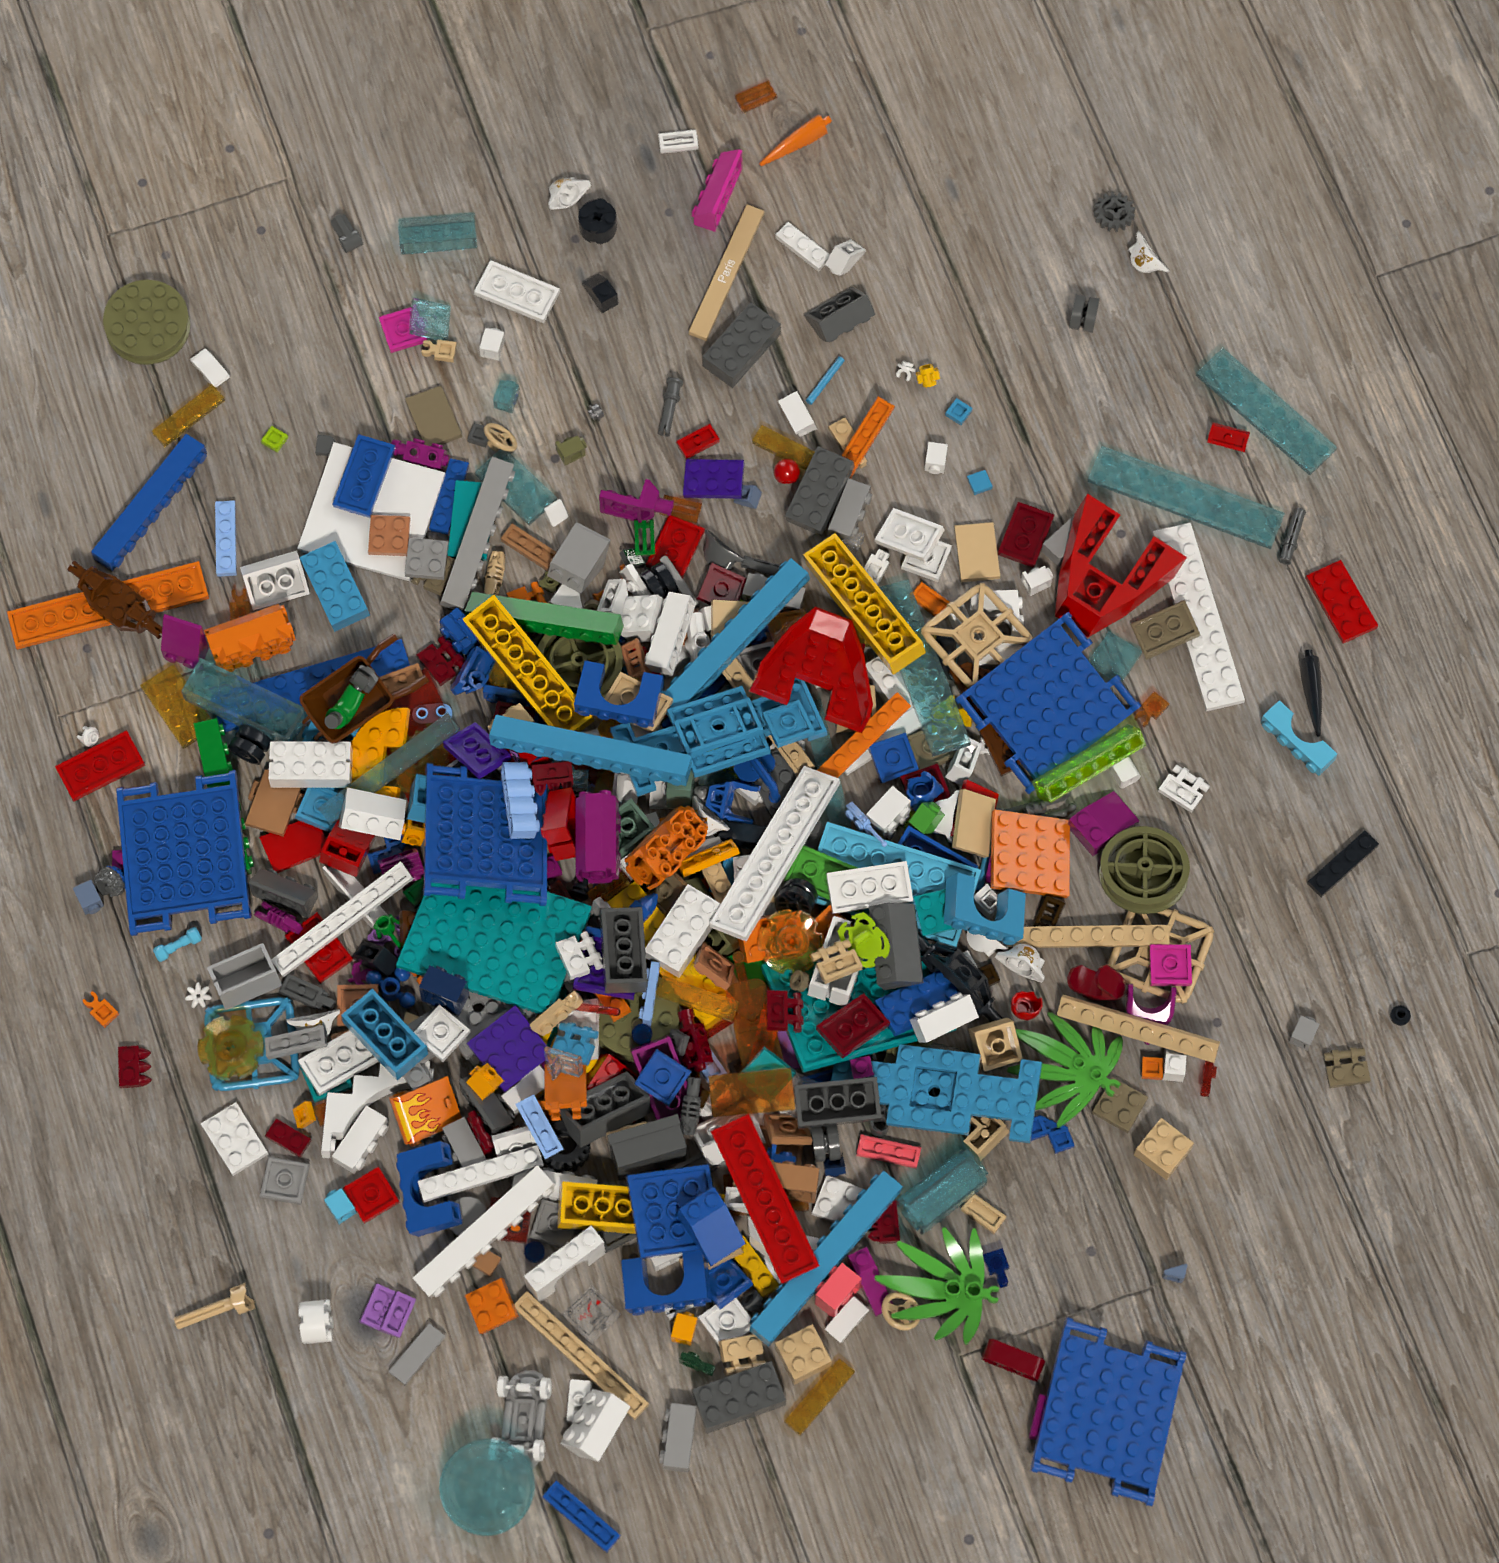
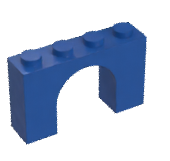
M584 661L574 702L575 712L582 716L594 715L602 720L614 719L622 724L635 723L643 728L648 726L654 727L664 685L662 675L643 672L639 693L636 698L624 705H614L607 702L600 693L605 675L604 664Z
M438 1141L397 1154L396 1167L400 1173L401 1181L399 1186L403 1192L404 1199L402 1205L406 1212V1228L411 1235L420 1237L462 1224L460 1205L458 1203L447 1201L426 1207L421 1201L418 1181L423 1180L429 1172L453 1164L450 1144Z
M701 1251L682 1253L684 1267L683 1282L675 1292L668 1295L652 1293L648 1284L647 1262L644 1259L621 1260L625 1309L632 1313V1315L638 1316L645 1314V1311L652 1310L655 1313L664 1312L665 1308L673 1307L674 1310L684 1309L686 1305L701 1307L705 1306L707 1302H712L708 1262Z

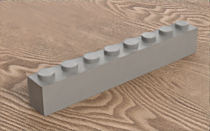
M491 457L442 596L441 606L453 610L459 608L461 611H463L464 607L466 608L470 598L468 596L470 589L474 590L478 579L474 578L477 571L481 572L484 564L481 557L483 553L487 554L490 543L487 542L489 535H494L497 526L493 524L495 517L500 518L503 509L500 506L501 500H506L509 489L506 488L508 481H513L516 472L512 470L514 464Z

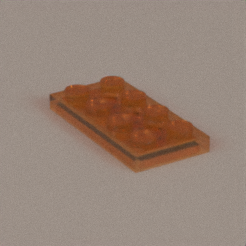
M791 1068L708 1076L712 1117L795 1110Z

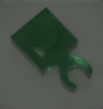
M682 1351L679 1358L680 1364L698 1372L701 1371L709 1376L713 1375L715 1366L703 1362L702 1359H699L700 1356L694 1352L688 1351V1353Z

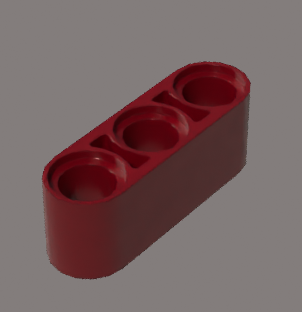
M995 1339L988 1340L981 1358L991 1365L1032 1381L1039 1380L1046 1362L1036 1355Z

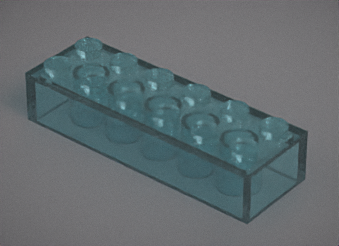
M200 658L181 691L185 701L237 726L241 724L252 726L266 734L272 742H294L303 727L302 721L308 716L302 706Z

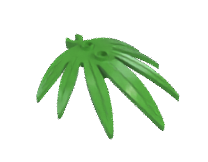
M1048 1012L1047 1016L1079 1054L1063 1043L1046 1035L1021 1029L1015 1030L1017 1038L1026 1045L1068 1068L1042 1064L1040 1079L1075 1082L1074 1084L1065 1085L1051 1091L1036 1103L1035 1110H1040L1064 1102L1077 1095L1062 1112L1057 1123V1128H1060L1085 1108L1099 1087L1104 1088L1105 1093L1110 1097H1113L1115 1093L1110 1089V1086H1115L1119 1089L1120 1082L1115 1079L1110 1080L1107 1076L1114 1069L1120 1058L1123 1038L1121 1036L1117 1037L1111 1043L1107 1056H1105V1040L1102 1030L1092 1026V1045L1095 1054L1092 1055L1082 1037L1071 1025L1057 1015ZM1020 1065L1008 1067L1007 1073L1019 1075Z
M945 1227L942 1229L946 1250L961 1275L956 1274L929 1254L911 1245L897 1241V1247L912 1262L928 1273L948 1282L913 1276H875V1281L897 1292L924 1299L946 1300L944 1302L908 1308L891 1314V1318L900 1320L926 1319L945 1314L957 1308L958 1311L949 1317L937 1331L934 1340H940L951 1334L968 1316L963 1330V1342L967 1345L976 1334L980 1324L982 1299H987L993 1304L998 1303V1298L992 1297L991 1293L999 1292V1287L991 1286L988 1289L983 1288L984 1258L976 1229H972L969 1243L971 1268L957 1241Z

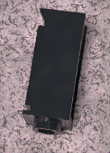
M725 819L724 823L730 829L728 831H719V836L723 842L732 839L737 847L754 850L767 826L735 821L729 822Z

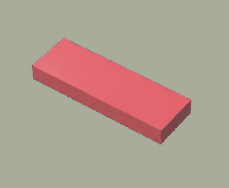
M861 1134L856 1156L917 1169L921 1147Z

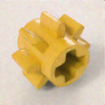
M933 364L922 365L919 367L920 372H916L918 384L922 383L923 387L935 386L937 384L936 380L940 379L939 370L937 367L934 368Z

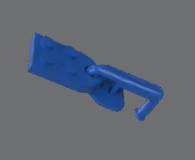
M717 724L713 728L715 730H722L724 726ZM771 754L734 765V772L742 782L752 783L761 778L769 789V800L772 803L780 801L781 796L778 786L769 774L776 765L775 759Z

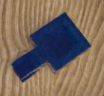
M1003 1248L983 1254L989 1276L996 1274L999 1287H1007L1009 1282L1005 1271L1009 1270V1264Z

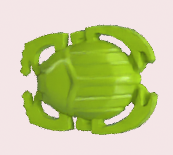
M864 912L852 916V919H857L853 927H846L847 922L841 924L837 931L841 942L845 941L844 933L848 930V940L851 943V947L847 948L848 951L854 949L858 957L867 960H860L864 968L875 967V958L879 956L886 959L890 952L889 941L885 933L878 927L873 930L876 924L870 916ZM860 920H867L869 924L866 925V924L860 923L859 921H860ZM881 937H883V940H884V949H883V950H882V940H881Z

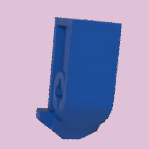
M478 646L470 650L456 679L451 684L450 690L454 695H459L464 692L466 694L473 693L481 689L488 681L497 663L488 652Z

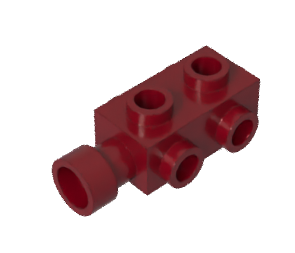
M685 1009L677 1013L679 1022H682L683 1028L679 1031L690 1036L682 1060L688 1069H694L695 1072L703 1071L707 1065L714 1062L704 1024L694 1022L695 1014L693 1009Z

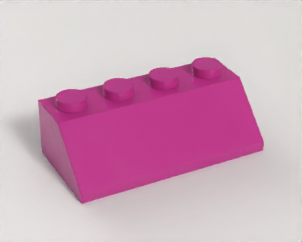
M739 149L721 152L719 159L716 158L714 160L713 173L708 175L705 183L707 185L705 191L702 190L699 195L700 203L694 207L692 212L694 225L713 232L716 231L743 169V151Z

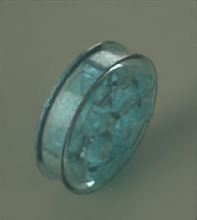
M497 1439L475 1440L458 1449L443 1468L439 1483L441 1503L448 1517L461 1529L482 1536L497 1535L508 1531L518 1524L529 1510L535 1492L534 1474L526 1457L511 1444Z

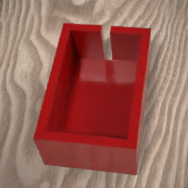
M572 787L550 791L548 799L545 801L546 811L543 814L544 824L541 827V835L543 839L546 838L548 851L550 854H553L555 861L576 857V796Z

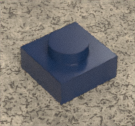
M843 1156L841 1160L830 1161L829 1158H826L823 1162L825 1176L836 1177L840 1174H846Z

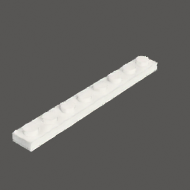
M399 862L280 952L271 961L280 974L285 977L414 878L404 864Z

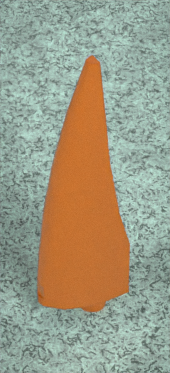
M816 115L778 144L759 165H766L827 134L826 125L832 122L831 118L826 116L822 119L820 115Z

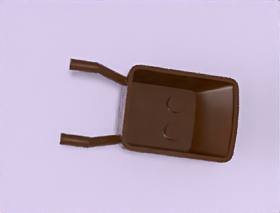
M394 633L381 641L367 659L362 656L353 658L300 696V704L308 715L302 721V724L306 725L307 722L312 721L319 730V733L313 738L315 741H318L320 737H325L332 744L338 743L379 713L384 712L393 704V700L413 693L429 682L428 678L424 675L408 687L391 694L379 678L369 693L362 690L365 696L355 716L347 725L340 729H330L325 725L327 711L338 702L349 684L354 685L349 680L360 665L373 669L370 665L379 653L398 640Z

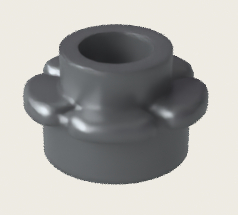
M597 403L593 406L589 405L590 410H588V414L592 420L597 419L600 421L604 417L601 408Z

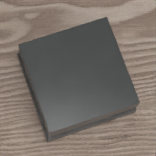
M678 1114L607 1135L608 1151L618 1180L625 1179L627 1175L642 1174L686 1160L687 1147L681 1131Z

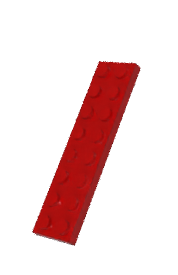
M747 1114L712 1130V1136L781 1284L820 1267L750 1115Z

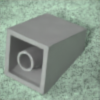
M576 522L552 559L547 576L582 594L604 567L611 540Z

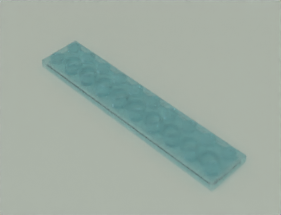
M1104 446L1100 448L1087 481L1268 549L1272 548L1285 515L1284 512Z
M908 579L879 587L921 639L926 651L924 655L901 669L900 673L932 757L971 746V741L937 653L921 634V628L924 627L925 622Z

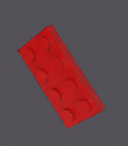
M1341 560L1306 575L1305 579L1342 644L1378 628L1375 618Z
M126 730L56 765L55 768L70 797L75 802L144 767L145 763Z

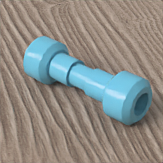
M192 927L178 940L170 942L165 946L160 944L154 947L153 952L157 960L163 962L168 959L169 954L175 952L178 948L190 943L195 945L202 940L198 929Z

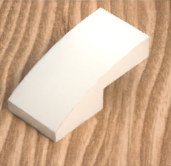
M206 348L190 359L191 363L203 374L205 380L214 388L230 378L226 370Z
M853 1296L825 1330L842 1343L870 1309Z

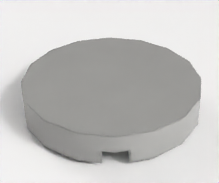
M462 1197L454 1201L460 1205L462 1218L461 1225L450 1228V1231L455 1235H461L487 1211L484 1204L478 1199Z

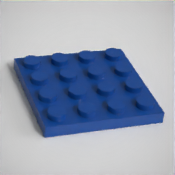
M709 1164L627 1175L626 1180L640 1259L698 1251L699 1248L676 1213L680 1208L713 1188Z

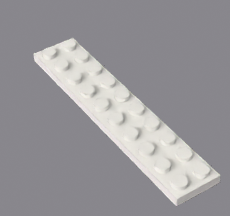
M1191 523L1153 531V537L1155 536L1187 557L1176 576L1167 585L1173 605L1185 600L1201 635L1185 644L1205 710L1211 711L1244 703L1245 698Z
M806 766L802 768L710 921V928L744 941L748 940L839 787L840 779Z

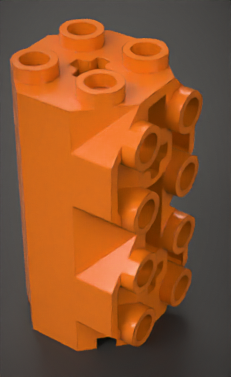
M276 604L205 629L204 633L217 669L223 671V674H230L237 668L251 666L255 657H260L261 661H266L274 655L290 652V646L293 645V641H296L284 605Z
M679 806L673 809L624 859L625 863L628 862L626 872L638 885L646 884L648 885L646 888L649 890L658 887L666 878L672 876L682 866L681 862L690 853L696 851L705 842L708 830L707 824L698 817L695 810L690 806Z

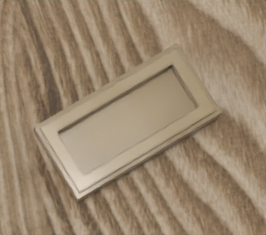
M974 1193L970 1195L961 1208L963 1213L993 1234L996 1233L1007 1217Z

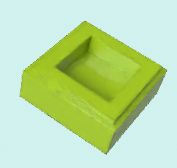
M271 426L262 438L261 443L278 453L287 441L288 435Z

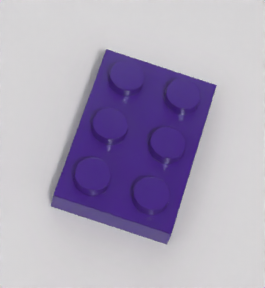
M686 459L683 488L684 498L742 499L744 460Z
M476 722L443 741L444 748L466 766L478 779L502 766L503 762L511 760V754L505 748L499 749L490 745L489 734Z

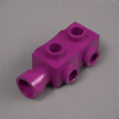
M416 438L413 439V442L407 440L406 444L396 439H393L391 444L396 446L393 455H403V459L407 460L408 463L427 465L426 467L430 469L443 470V466H447L449 462V455H447V450H443V445L432 443V446L424 445V440ZM414 448L417 449V454L415 456L411 454V451ZM432 453L436 455V459L433 461L430 459Z

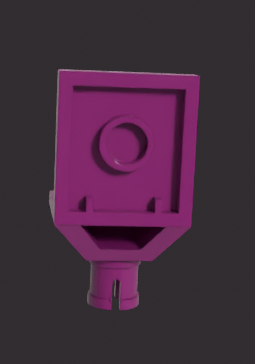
M645 479L639 499L632 495H620L613 490H601L599 495L600 513L638 521L639 523H642V520L647 521L653 518L655 513L658 512L670 516L674 505L673 500H666L659 496V491L649 479Z

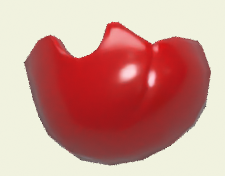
M1020 991L1015 993L1010 1001L1011 1011L1019 1019L1026 1021L1034 1019L1043 1007V1000L1041 997H1036L1033 991Z

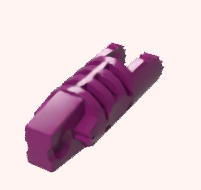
M265 901L261 905L264 909L269 910L267 915L256 911L254 914L255 917L286 933L289 930L299 935L303 929L300 923L295 921L296 917Z

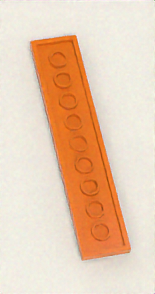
M199 561L122 581L145 598L150 609L156 613L209 599ZM83 592L7 611L17 650L112 625L90 608Z

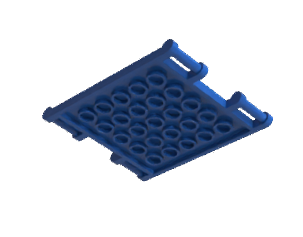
M1069 612L954 699L957 704L960 703L977 725L975 727L978 731L990 723L1014 755L1005 761L1004 764L1007 768L1010 767L1024 785L1027 794L1034 791L1142 706L1139 701L1136 702L1125 688L1118 674L1105 683L1087 660L1082 651L1093 642L1090 638H1086L1072 620V615ZM1064 622L1081 643L1079 647H1077L1061 626ZM1115 686L1129 704V709L1126 710L1110 687ZM968 696L975 703V705L982 712L986 719L982 720V718L978 715V713L966 699ZM1019 760L1034 779L1035 782L1033 784L1015 761Z
M426 763L423 896H430L432 894L465 899L466 886L505 889V903H512L513 901L537 903L539 906H546L547 841L541 835V827L544 824L543 814L546 811L547 784L542 796L535 791L534 797H532L533 802L537 803V814L535 817L540 822L539 832H536L535 838L511 839L502 781L467 778L466 766L455 768L433 766V763ZM433 774L455 775V776H459V777L433 775ZM431 883L459 885V888L431 886ZM513 890L540 892V896L515 894Z
M236 770L205 777L198 775L195 777L196 790L159 796L157 782H152L146 786L126 789L119 787L116 789L131 936L162 929L165 931L172 930L170 919L172 914L208 909L210 924H216L218 921L243 917L244 919H250L252 917ZM230 781V785L204 789L206 784ZM151 793V797L125 801L126 796ZM242 904V910L216 913V908ZM163 917L162 922L141 925L136 923V920Z
M1066 1317L1030 1471L1035 1473L1039 1471L1060 1477L1069 1483L1073 1481L1075 1468L1113 1479L1111 1495H1121L1145 1502V1505L1152 1507L1187 1353L1153 1345V1342L1145 1341L1142 1355L1104 1345L1107 1335L1106 1328H1095ZM1073 1329L1096 1336V1342L1070 1335V1330ZM1150 1353L1176 1360L1175 1366L1149 1358ZM1040 1459L1066 1465L1067 1469L1062 1470L1042 1464ZM1121 1482L1145 1488L1147 1493L1144 1494L1121 1487Z

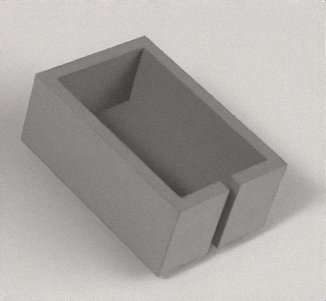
M264 943L207 967L225 1010L282 986Z

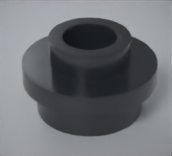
M1399 1005L1391 1010L1390 1019L1394 1024L1403 1026L1410 1021L1411 1013L1407 1007ZM1402 1012L1404 1017H1398L1397 1013Z

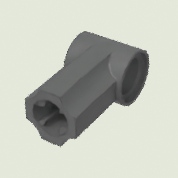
M338 214L334 216L330 222L339 237L338 239L344 252L348 253L362 246L363 241L358 231L353 229L346 215Z

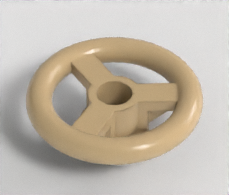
M495 423L485 425L484 433L489 440L487 444L492 450L496 452L501 450L513 452L517 449L515 437L506 428ZM506 439L510 440L512 446H508Z
M893 1292L884 1298L882 1313L885 1320L892 1327L903 1331L911 1330L920 1321V1319L913 1320L909 1323V1320L891 1318L893 1313L908 1309L910 1306H918L911 1296L900 1292ZM895 1298L906 1300L903 1305L898 1306L889 1303Z

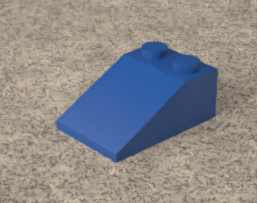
M714 1187L680 1208L676 1213L710 1266H713L746 1244L726 1204Z

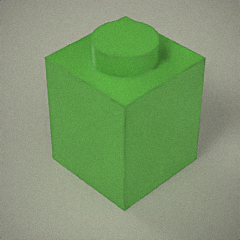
M926 802L919 806L909 822L922 834H932L945 814L940 811L941 807L936 803Z

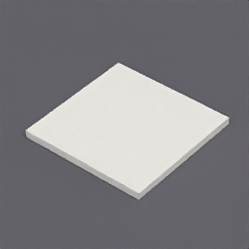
M334 442L297 548L298 551L310 553L336 541L346 564L410 582L412 577H405L407 556L368 554L371 517L368 518L333 507V501L353 447ZM392 458L372 515L410 516L409 538L425 539L446 475L445 472Z

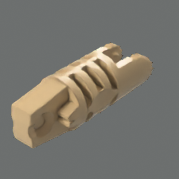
M492 551L484 581L485 594L499 595L505 571L504 552Z

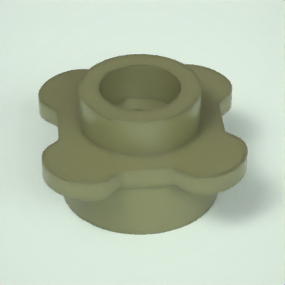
M547 571L543 580H540L539 586L550 593H555L561 583L548 577Z

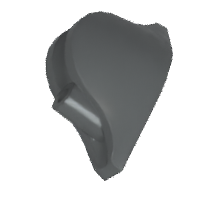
M706 529L704 557L709 565L714 563L730 570L734 563L745 562L746 559L730 549L711 531Z

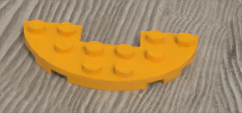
M396 708L382 712L366 722L357 732L351 742L353 749L351 767L352 789L395 798L400 797L401 788L382 786L387 748L406 749L410 717L409 708Z

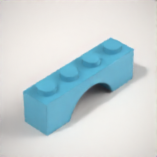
M1279 700L1263 715L1261 720L1262 727L1265 731L1277 737V741L1282 746L1290 749L1291 754L1296 759L1302 760L1311 773H1316L1320 776L1335 761L1338 753L1323 740L1316 743L1300 740L1294 734L1291 727L1294 713Z

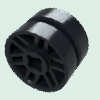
M662 562L652 566L651 571L647 569L639 574L651 595H659L665 599L668 592H679L674 578Z
M241 724L235 733L236 737H233L228 748L242 760L254 765H260L265 756L264 752L268 751L272 740L260 730L246 724Z
M792 878L785 882L775 901L776 911L778 914L799 911L801 922H803L810 916L817 902V891L809 881L801 878Z

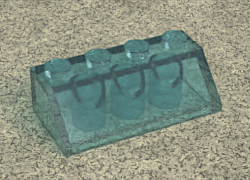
M474 213L398 219L401 255L477 248Z

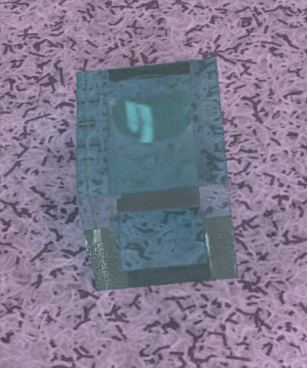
M500 380L493 398L494 408L513 413L520 394L519 385L511 380Z

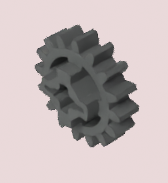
M1112 191L1111 196L1105 193L1103 199L1098 198V204H1095L1094 217H1097L1096 223H1101L1102 229L1106 226L1108 227V232L1112 228L1115 232H1118V228L1124 231L1126 225L1131 226V220L1135 218V207H1132L1133 201H1128L1127 195L1121 197V192L1115 195Z

